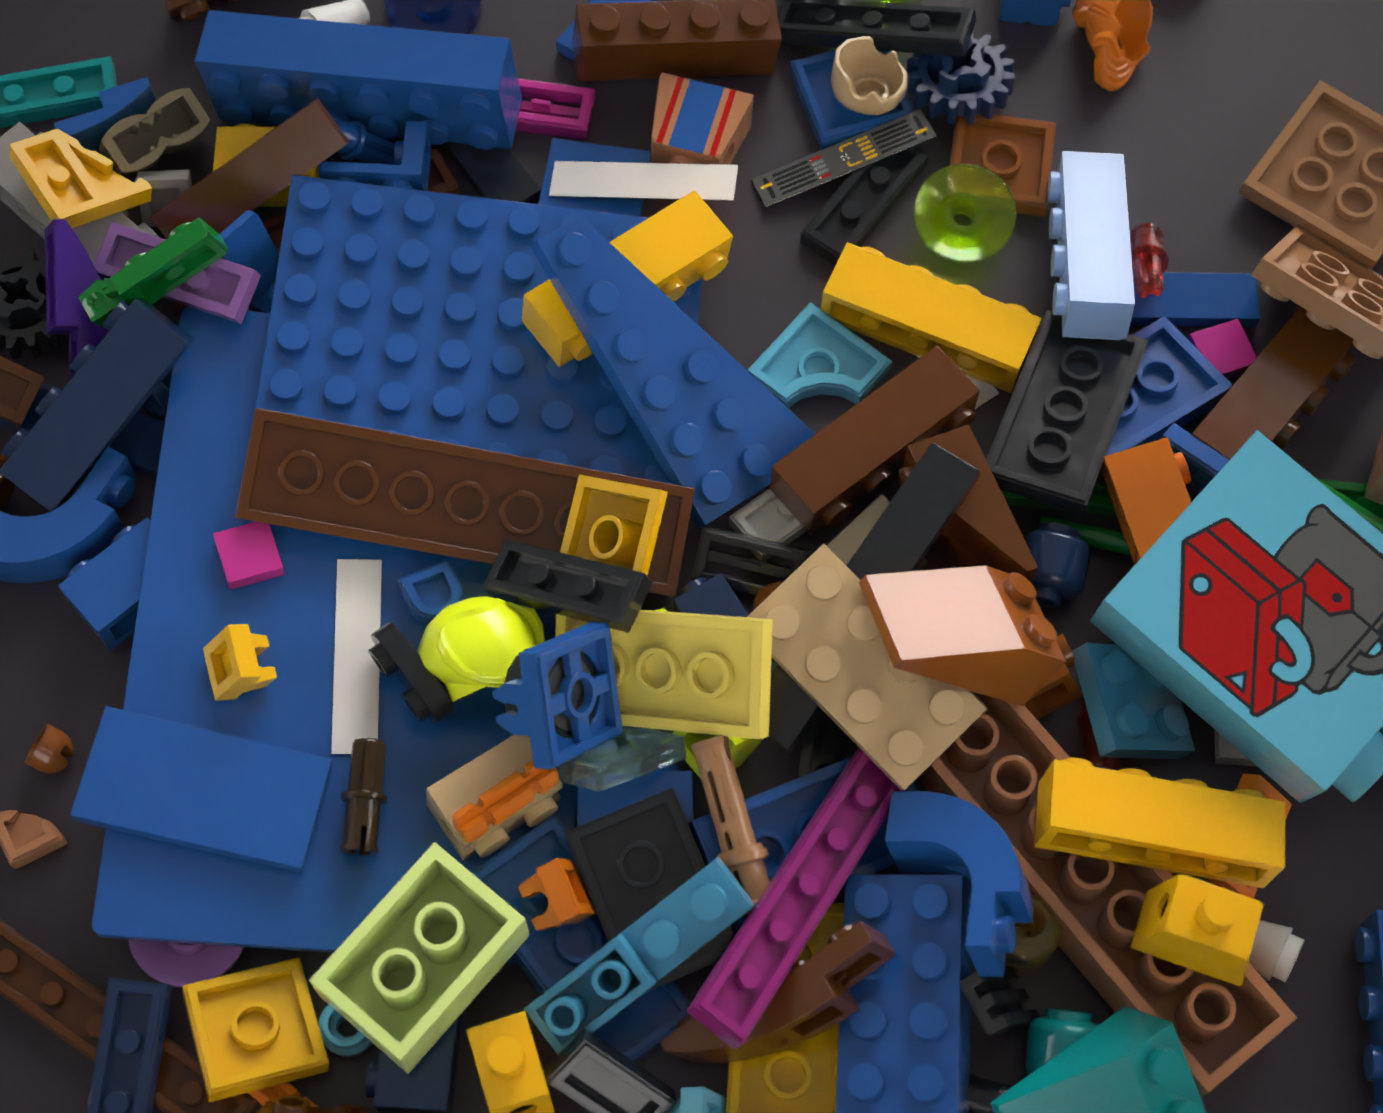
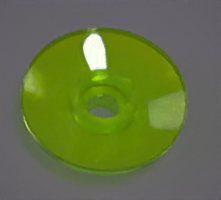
M955 164L936 171L923 183L914 203V223L922 241L937 255L955 262H977L993 256L1007 243L1016 223V205L1010 189L995 173L977 165ZM960 213L966 214L971 219V224L960 226L955 223L953 217Z

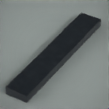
M932 442L846 566L860 580L865 575L915 571L979 479L980 470ZM777 665L771 673L769 737L766 738L790 753L821 708Z

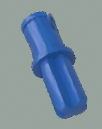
M330 115L349 140L346 146L337 151L343 160L349 162L356 158L370 164L394 165L395 143L367 132L364 124L358 121L349 123Z

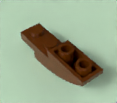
M860 921L856 925L845 926L832 934L828 939L827 946L810 959L793 964L742 1046L733 1049L690 1014L684 1016L677 1023L676 1030L660 1041L665 1052L692 1063H726L749 1060L787 1049L834 1027L860 1010L849 989L894 957L896 953L884 934Z

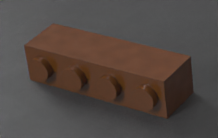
M686 0L577 4L572 37L577 82L659 79L661 72L683 78L773 74L782 40L775 0Z
M1300 307L1195 429L1192 435L1229 460L1256 430L1283 451L1301 427L1296 422L1297 418L1302 412L1311 417L1329 393V390L1324 388L1327 382L1332 379L1339 383L1355 363L1357 357L1350 353L1354 346L1352 343L1354 339L1337 328L1327 330L1318 326L1307 317V310Z
M937 345L775 463L771 470L769 489L810 535L824 525L832 528L849 515L853 509V503L865 494H868L870 497L876 496L894 479L893 473L903 467L908 445L968 424L970 425L976 416L974 410L980 390Z

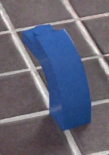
M107 447L74 495L55 510L29 517L14 516L0 511V581L29 584L56 580L67 576L70 570L81 561L93 559L109 547L113 538L124 529L115 511L117 508L124 507L129 502L135 490V481L138 479L126 455Z
M929 791L892 792L885 843L899 872L963 874L966 882L972 886L965 947L979 977H1003L1005 954L1013 953L1015 949V923H1033L1031 893L1009 838L991 816L972 803L958 797Z

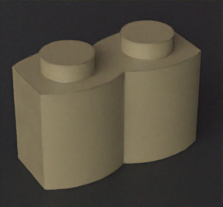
M190 88L176 89L158 98L146 114L132 115L115 123L103 136L99 150L103 156L113 161V171L127 179L135 178L138 171H149L159 161L162 154L176 153L191 146L202 135L210 118Z

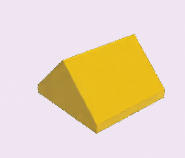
M579 474L560 553L645 573L647 576L668 492Z

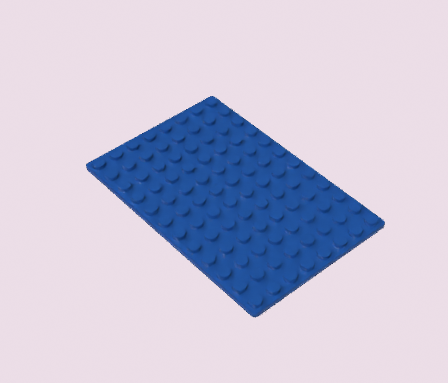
M189 306L181 312L179 327L195 340L172 369L123 710L332 758L333 766L302 873L105 829L92 918V928L99 937L334 953L434 842L472 873L538 826L529 827L525 822L507 833L510 838L509 841L496 852L484 858H480L478 853H475L463 861L426 805V788L513 736V734L496 722V716L506 712L505 703L493 699L492 691L497 688L485 687L452 702L456 712L439 724L435 725L428 717L419 722L401 696L407 689L394 673L387 678L379 670L378 740L386 744L382 793L387 795L388 798L387 804L381 805L377 843L378 855L359 856V850H355L354 855L340 852L346 812V802L341 800V793L348 791L351 754H331L337 559L382 560L380 628L391 621L402 632L416 652L427 625L419 622L411 615L398 589L397 580L449 559L462 586V600L472 597H491L482 586L493 564L269 524L283 565L284 575L229 590L213 533L254 522L235 518L256 407L270 313L247 311L241 325ZM537 613L544 625L545 641L555 638L556 624L549 620V616ZM248 624L250 633L267 636L269 647L256 657L260 667H275L277 678L267 687L242 693L236 700L215 701L203 648L227 625ZM439 681V683L442 685V687H443L444 690L446 691V688H445V686H444V683ZM580 755L556 767L560 776L559 779L563 783V788L557 791L561 797L560 801L556 803L558 809L554 814L567 831L575 828L577 773H579ZM512 956L507 961V964L518 965Z

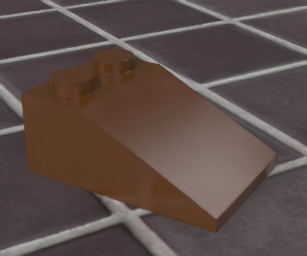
M969 424L908 445L903 468L899 470L900 481L898 490L932 442L980 470L979 479L931 548L956 568L986 565L1009 574L1012 572L1019 573L1032 584L1038 566Z

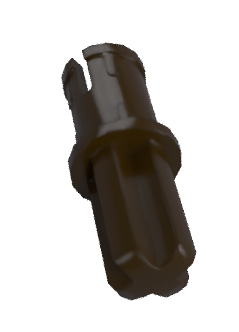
M375 738L355 739L352 743L348 791L341 793V800L346 802V812L340 852L348 855H354L355 850H359V856L378 855L377 843L381 805L387 804L388 796L382 793L386 744Z

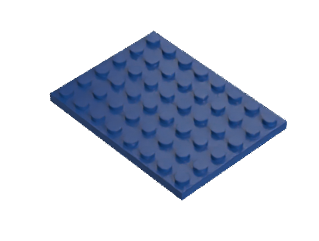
M292 175L255 408L671 484L594 353L580 361L574 358L558 367L521 321L524 294L549 279L530 248L533 242L578 216L584 218L610 242L645 221L648 217ZM702 278L688 286L684 294L674 302L697 324Z

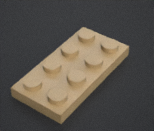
M823 544L747 617L773 619L771 658L901 791H904L987 708L969 690L894 668L859 582L861 580Z

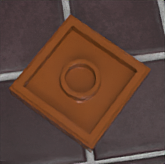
M979 113L975 115L974 124L969 125L964 117H957L954 124L944 204L1045 217L1048 207L1047 186L1049 173L1052 169L1056 123L993 114V118L988 120Z

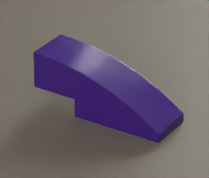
M54 219L45 228L47 334L68 335L70 366L75 357L88 343L96 348L109 331L105 328H100L91 321L78 298L95 281L101 279L85 247L67 220ZM69 369V381H70V380L72 379V377L75 375V373H73V372Z

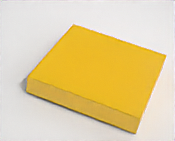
M300 957L182 985L183 998L209 1102L328 1072L329 1062Z

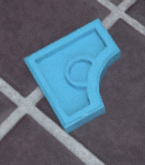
M810 302L750 366L748 371L788 408L801 399L820 394L840 396L857 404L866 398L891 370L892 361Z

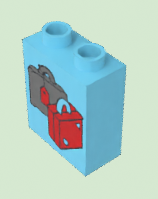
M1256 430L1107 595L1090 619V622L1299 803L1325 792L1331 785L1351 802H1354L1383 775V734L1379 732L1383 726V534L1261 432Z

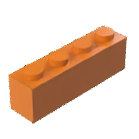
M1168 437L1104 456L1101 475L1134 566L1191 504V499L1185 484L1191 482L1187 462L1182 452L1173 453Z

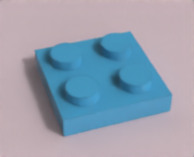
M1085 643L1072 651L1075 656L1074 664L1100 757L1181 759L1195 752L1189 730V722L1184 713L1181 700L1118 645Z

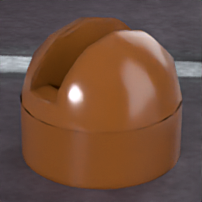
M47 723L34 740L24 763L46 773H58L66 769L69 762L65 757L69 758L74 755V746L71 738L62 730Z

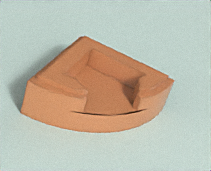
M17 810L0 812V845L9 865L14 870L68 844L57 827L43 817L31 813L18 812Z

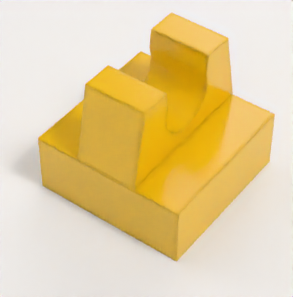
M248 624L227 625L203 648L215 701L236 700L242 693L267 687L277 678L275 667H260L256 657L269 647L267 636L250 633Z

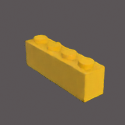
M694 190L609 243L673 302H676L684 294L688 286L701 278L704 281L714 278L727 266L733 235ZM550 279L524 294L521 321L558 367L574 358L580 361L593 354Z
M848 242L823 290L821 310L850 330L920 357L938 345L965 375L1009 393H1012L1042 319L1031 314L1026 308L1018 304L999 302L982 295L972 286L953 284L935 277L923 267L907 266L885 257L883 253L874 248L859 247Z
M1080 758L1054 759L1038 782L1034 847L1264 888L1285 868V801L1265 798L1261 792L1250 789L1230 792L1208 788L1206 783L1196 779L1170 781L1151 777L1148 772L1140 769L1127 768L1115 771L1093 767L1091 762Z

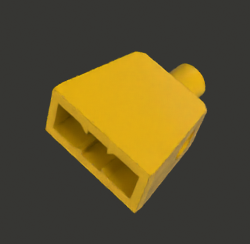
M1176 875L1146 892L1130 948L1240 987L1243 984L1264 904L1256 899L1187 875Z
M525 1011L467 1029L490 1113H510L512 1110L526 1105L533 1106L516 1113H555Z

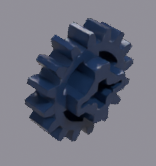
M972 33L965 56L913 53V58H908L906 72L908 73L906 92L907 94H915L914 106L916 108L929 106L928 117L931 119L943 113L947 115V123L950 125L954 124L957 117H964L969 125H973L976 114L980 113L989 120L993 118L994 107L1001 109L1006 107L1008 95H1012L1015 79V74H1013L1014 60L1005 58L1006 47L1004 45L993 48L990 46V35L986 34L977 40L973 38Z

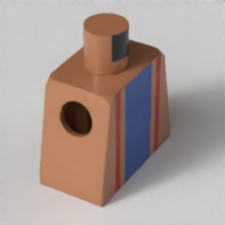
M661 72L651 138V163L730 165L750 130L754 95Z

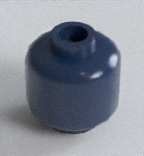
M1045 522L1039 524L1037 530L1027 532L1023 537L1038 566L1032 585L1037 592L1035 598L1039 606L1056 608L1060 607L1062 600L1073 599L1079 596L1084 590L1091 557L1088 544L1080 539V531L1068 525Z

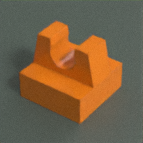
M556 858L537 867V872L518 886L522 898H532L539 893H543L548 899L547 910L542 915L531 919L536 931H544L568 924H577L597 914L574 860Z

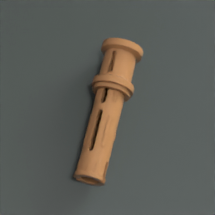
M728 736L706 739L691 745L699 767L722 852L717 857L719 856L756 905L770 883L764 862L769 856L767 847L763 848L762 842L756 843L743 792L732 759ZM754 906L741 917L748 916Z

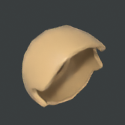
M866 36L847 39L836 49L831 74V87L837 100L845 107L865 115H880L894 109L905 97L908 73L898 61L895 51H891L888 54L878 52L875 49L873 39Z

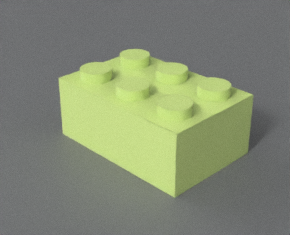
M434 842L309 981L323 1000L409 1074L530 935L526 919Z

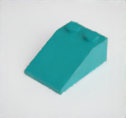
M1124 1006L991 1102L995 1113H1206L1173 1022Z

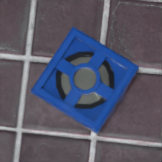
M592 621L534 647L526 648L514 658L508 668L504 685L492 691L493 699L505 703L506 712L496 716L497 724L513 735L530 736L534 768L551 770L623 734L609 622Z

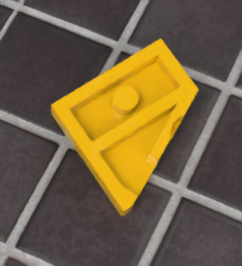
M59 129L9 144L10 160L51 221L54 219H66L71 228H75L151 201L152 187L147 181L139 178L134 183L113 171V161L96 151L83 148L78 140Z

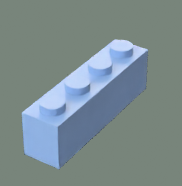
M1062 151L1058 172L1050 171L1047 186V201L1056 203V208H1051L1049 239H1058V245H1053L1050 269L1051 276L1059 277L1060 283H1055L1053 290V315H1062V337L1107 340L1127 339L1135 306L1124 154Z

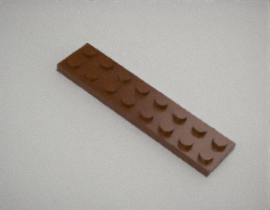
M255 408L235 518L494 564L506 539L560 552L580 474L668 492L647 575L652 582L648 592L676 597L695 488Z

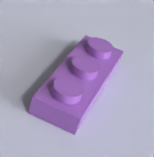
M111 221L94 267L99 276L110 279L111 276L123 269L124 264L131 257L150 251L165 241V239ZM220 258L162 298L242 325L261 275L254 269Z

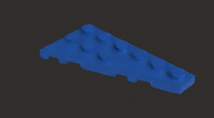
M581 216L537 239L530 245V248L670 483L695 488L690 517L697 528L707 525L770 484L772 466L816 434Z

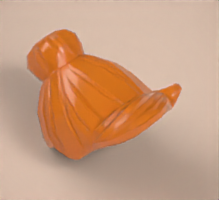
M1076 0L1072 10L1073 19L1077 26L1086 29L1088 42L1096 54L1094 60L1095 82L1103 89L1117 91L1124 86L1133 74L1137 64L1148 54L1151 47L1147 43V34L1152 23L1153 10L1150 0Z

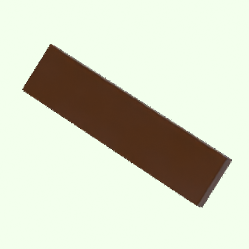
M316 98L157 210L150 218L166 239H168V235L174 228L187 222H193L199 217L216 232L221 233L245 211L254 210L290 185L292 175L303 176L346 146L349 140L319 99Z

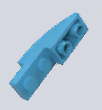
M718 856L534 1000L524 1010L555 1052L559 1054L583 1028L593 1033L666 974L749 911L755 903Z

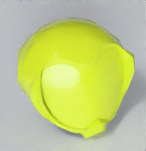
M488 596L472 597L443 608L425 628L417 653L424 667L436 676L440 682L444 683L449 698L454 702L482 688H499L504 685L508 668L514 658L526 648H531L545 642L544 625L534 608Z

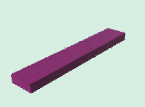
M859 747L686 1010L733 1049L745 1043L888 815L892 792L901 791Z

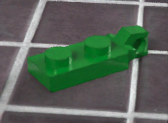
M199 217L193 222H187L174 228L168 235V239L148 252L131 257L124 264L122 270L111 276L110 279L106 278L105 281H95L78 298L91 321L100 328H104L102 326L104 321L121 301L130 305L133 300L143 298L152 305L226 255L229 248L221 235Z

